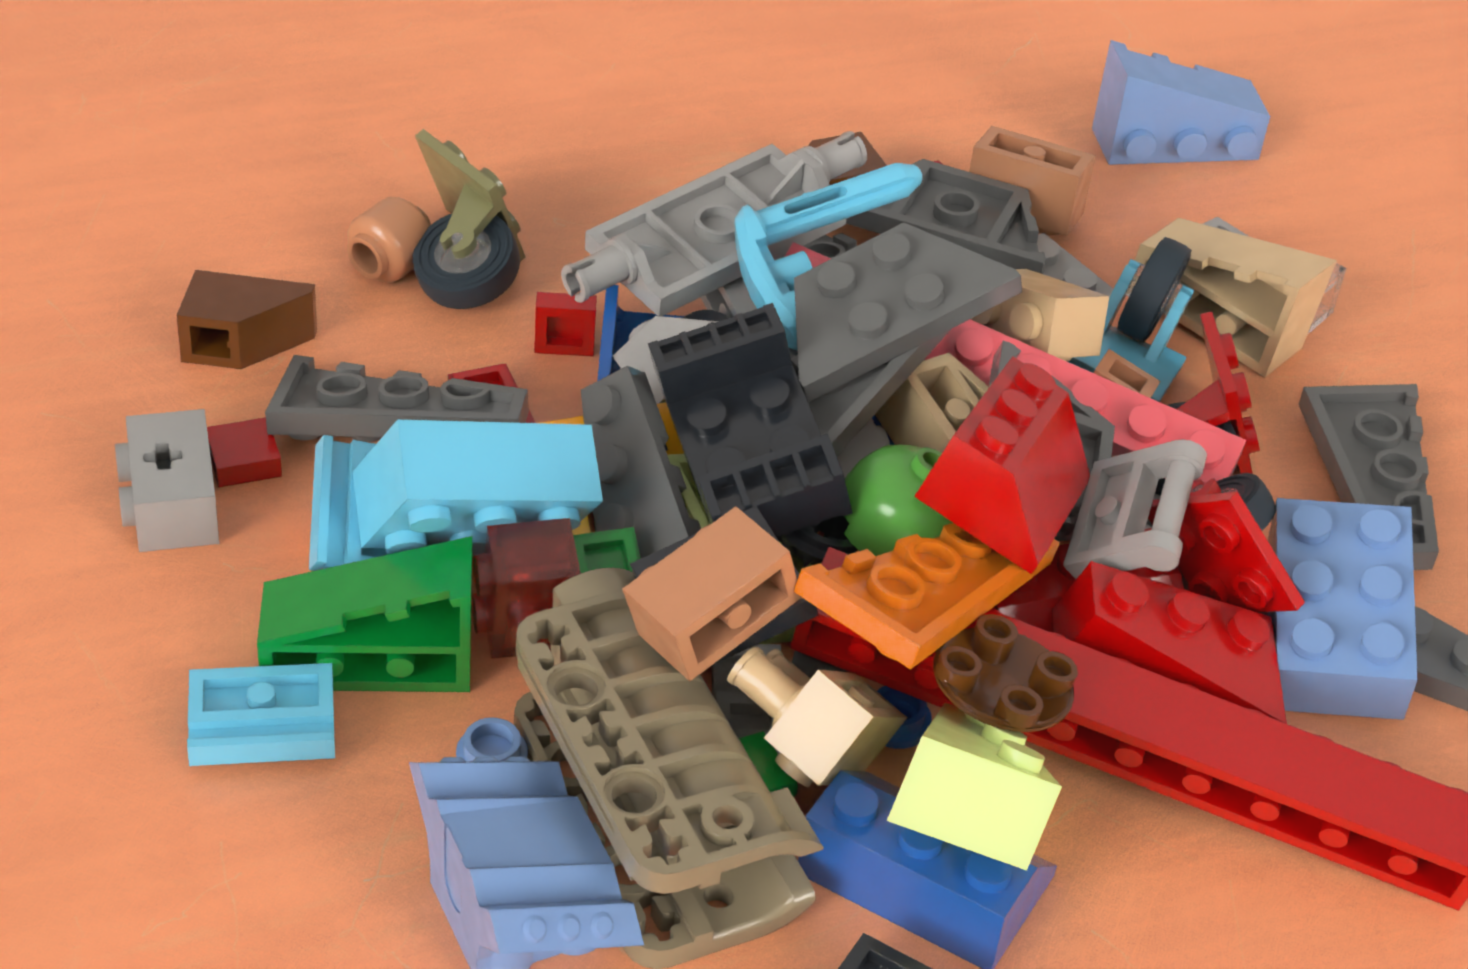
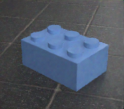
M1277 498L1275 503L1276 512L1271 521L1268 542L1305 601L1297 611L1267 612V616H1271L1285 711L1404 720L1417 683L1411 507Z

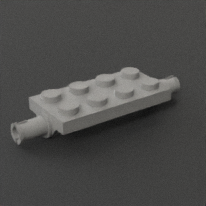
M847 131L816 148L805 146L788 155H785L775 145L770 144L585 232V250L590 255L575 263H569L562 268L561 276L566 291L571 297L575 295L576 302L582 303L589 299V297L617 283H621L657 316H664L742 277L736 251L734 218L741 207L749 205L753 210L758 211L801 196L804 193L830 186L829 182L831 179L854 168L862 167L866 163L867 151L862 139L859 136L854 138L855 133ZM846 219L768 246V249L773 259L776 260L786 255L793 242L804 246L846 225Z

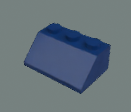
M840 770L805 816L824 847L821 851L799 857L798 862L808 879L982 969H994L1054 877L1057 865L1033 854L1028 869L1024 870L889 822L887 819L900 788L869 772Z

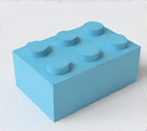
M397 419L352 471L361 548H386L387 554L472 536V556L483 554L491 548H513L514 553L518 556L542 555L552 551L554 545L570 530L579 527L580 522L603 502L592 425Z

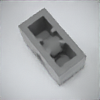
M205 409L126 416L128 442L115 444L118 480L119 482L131 481L132 486L119 487L122 526H136L139 552L219 544L216 497Z

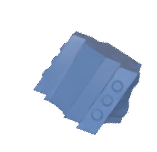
M444 757L440 762H409L427 832L430 883L470 969H529L534 962L559 954L578 956L587 954L596 948L644 945L634 903L622 899L614 864L579 798L567 795L558 761H530L527 757H508L505 761H498L495 757H476L473 761H465L462 757Z

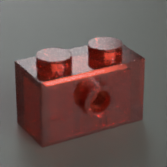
M570 518L487 526L485 554L474 555V577L477 593H472V618L475 633H487L491 659L516 656V633L519 624L529 615L553 608V589L562 582L581 574ZM548 639L537 641V643H545L551 651V643Z

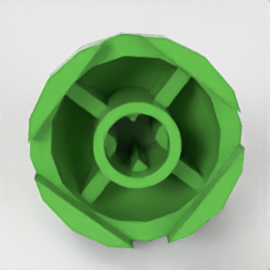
M887 445L871 452L852 468L845 477L853 514L844 516L850 523L844 534L852 545L860 551L868 549L877 556L893 551L896 541L907 536L918 534L921 538L939 537L943 526L953 523L914 497L942 454L941 452L932 448H921L913 445Z

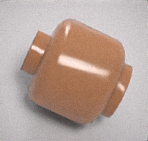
M387 197L356 217L347 231V254L351 263L358 272L367 278L388 283L400 280L414 270L413 252L431 225L430 220L421 208L403 198Z

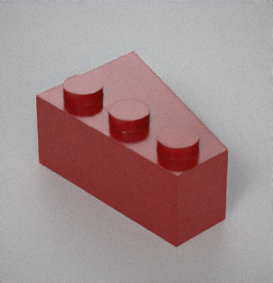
M1090 561L1052 609L1053 632L1061 634L1071 641L1113 657L1126 659L1136 666L1177 682L1193 685L1203 692L1239 706L1260 711L1270 718L1287 724L1271 616Z

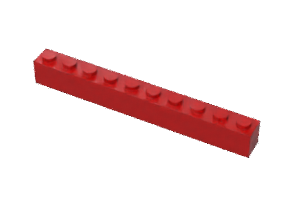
M829 547L821 564L828 571L842 567L845 556L848 554ZM817 608L818 616L797 625L795 628L790 649L846 671L856 673L859 676L942 708L944 703L955 706L942 692L934 676L933 660L936 651L914 668L909 669L899 661L883 655L875 645L819 608ZM994 608L984 614H994L1009 619L1014 623L1019 634L1038 642L1049 651L1059 652L1068 656L1077 666L1078 675L1073 685L1074 701L1068 715L1060 723L1048 729L1021 732L1027 736V742L1459 911L1468 899V793L1466 791L1446 786L1402 769L1392 762L1382 761L1345 747L1325 736L1315 735L1270 718L1260 711L1226 701L1203 692L1193 685L1180 683L1136 666L1126 659L1113 657L1071 641L1061 634L1027 624L1004 615ZM977 620L965 629L974 628Z

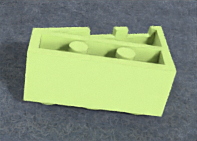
M944 703L920 739L887 821L1027 870L1062 786L1044 767L1045 757L1025 745L1027 736L1023 733L987 725L967 715L958 707Z

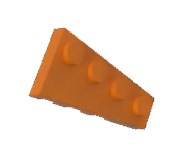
M950 523L943 526L939 537L921 538L918 534L898 539L893 551L875 556L868 549L845 556L842 567L829 571L821 563L802 568L793 592L875 645L886 657L897 660L909 669H912L1049 566L1060 542L1055 539L1053 540L1031 575L956 524Z

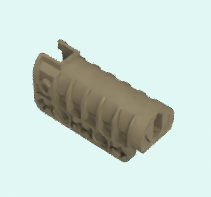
M601 568L578 574L553 589V608L529 615L519 624L516 633L518 668L531 692L524 694L517 701L514 710V726L527 744V758L530 761L548 760L558 761L559 763L564 760L568 761L576 778L563 776L567 795L578 797L587 815L588 805L586 802L589 801L612 844L605 849L614 867L623 865L630 880H635L638 883L633 885L618 883L622 899L634 903L644 945L623 947L632 961L643 967L652 969L670 968L763 937L784 927L800 916L813 904L816 896L812 884L795 856L802 857L823 850L824 847L788 787L774 792L769 791L701 675L699 674L689 682L638 634L622 588L635 580L633 572L620 568ZM548 639L551 643V651L545 643H537V641ZM544 716L557 741L550 744L551 735L545 723L541 720L534 721V717ZM592 823L605 847V837L596 823ZM717 900L726 903L728 906L716 908L707 903ZM651 905V917L656 927L661 932L670 931L669 940L659 941L654 933L644 934L646 921L644 908Z

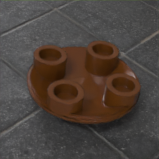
M988 614L979 617L974 628L962 630L937 649L933 660L934 676L945 696L967 715L996 728L1016 732H1033L1048 729L1060 723L1068 715L1074 701L1073 685L1078 675V669L1074 661L1062 653L1049 651L1038 642L1019 634L1014 623L1003 616Z

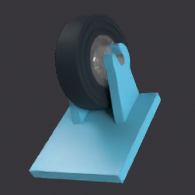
M1164 237L1156 246L1146 265L1130 259L1109 297L1100 356L1072 357L1068 362L1093 373L1108 349H1111L1161 381L1151 399L1160 402L1187 358L1166 346L1194 293L1193 289L1180 283L1190 260L1192 250L1174 239ZM1128 296L1129 298L1119 318L1118 327L1116 328L1112 326V323L1125 297ZM1164 314L1166 318L1152 344L1146 343V339L1150 337L1161 316Z

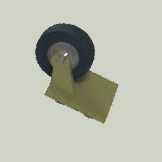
M422 129L415 135V138L444 206L451 214L440 218L430 225L413 252L415 275L423 291L439 305L453 309H469L482 306L502 295L515 280L520 262L526 257L517 236L521 228L515 217L506 208L503 200L506 190L498 177L485 167L479 171L471 165L464 153L453 142L447 140L442 143Z

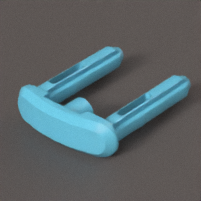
M893 163L813 192L804 193L801 196L758 211L753 210L749 205L741 207L734 218L735 243L741 275L750 298L757 309L763 307V305L773 303L784 327L789 348L798 351L794 278L813 267L804 251L774 261L768 246L909 197L921 185L923 180L922 172L918 166L914 164Z

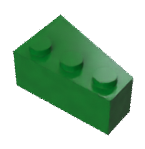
M472 536L264 582L257 638L259 666L332 663L333 691L470 692Z

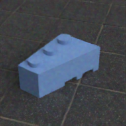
M1110 40L1092 130L1108 165L1259 160L1270 115L1251 80L1196 64L1192 69L1170 62L1168 56L1155 52L1151 56L1128 50L1124 43Z

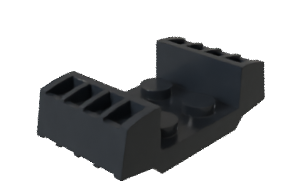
M773 303L763 305L761 308L743 314H736L734 317L716 323H708L706 326L688 332H681L679 335L664 340L648 343L657 379L710 524L735 506L742 512L757 506L777 537L783 534L784 536L789 535L792 531L810 525H819L820 522L841 515L853 514L844 474L828 434L821 435L793 368L786 333Z

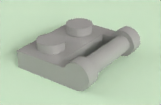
M1182 439L1095 461L1063 566L1075 579L1078 578L1090 561L1122 571L1142 567L1161 572L1175 569L1179 564L1183 549V543L1178 537L1193 481L1200 478L1203 474L1207 459L1205 449L1198 443ZM1166 477L1152 529L1144 532L1158 480Z

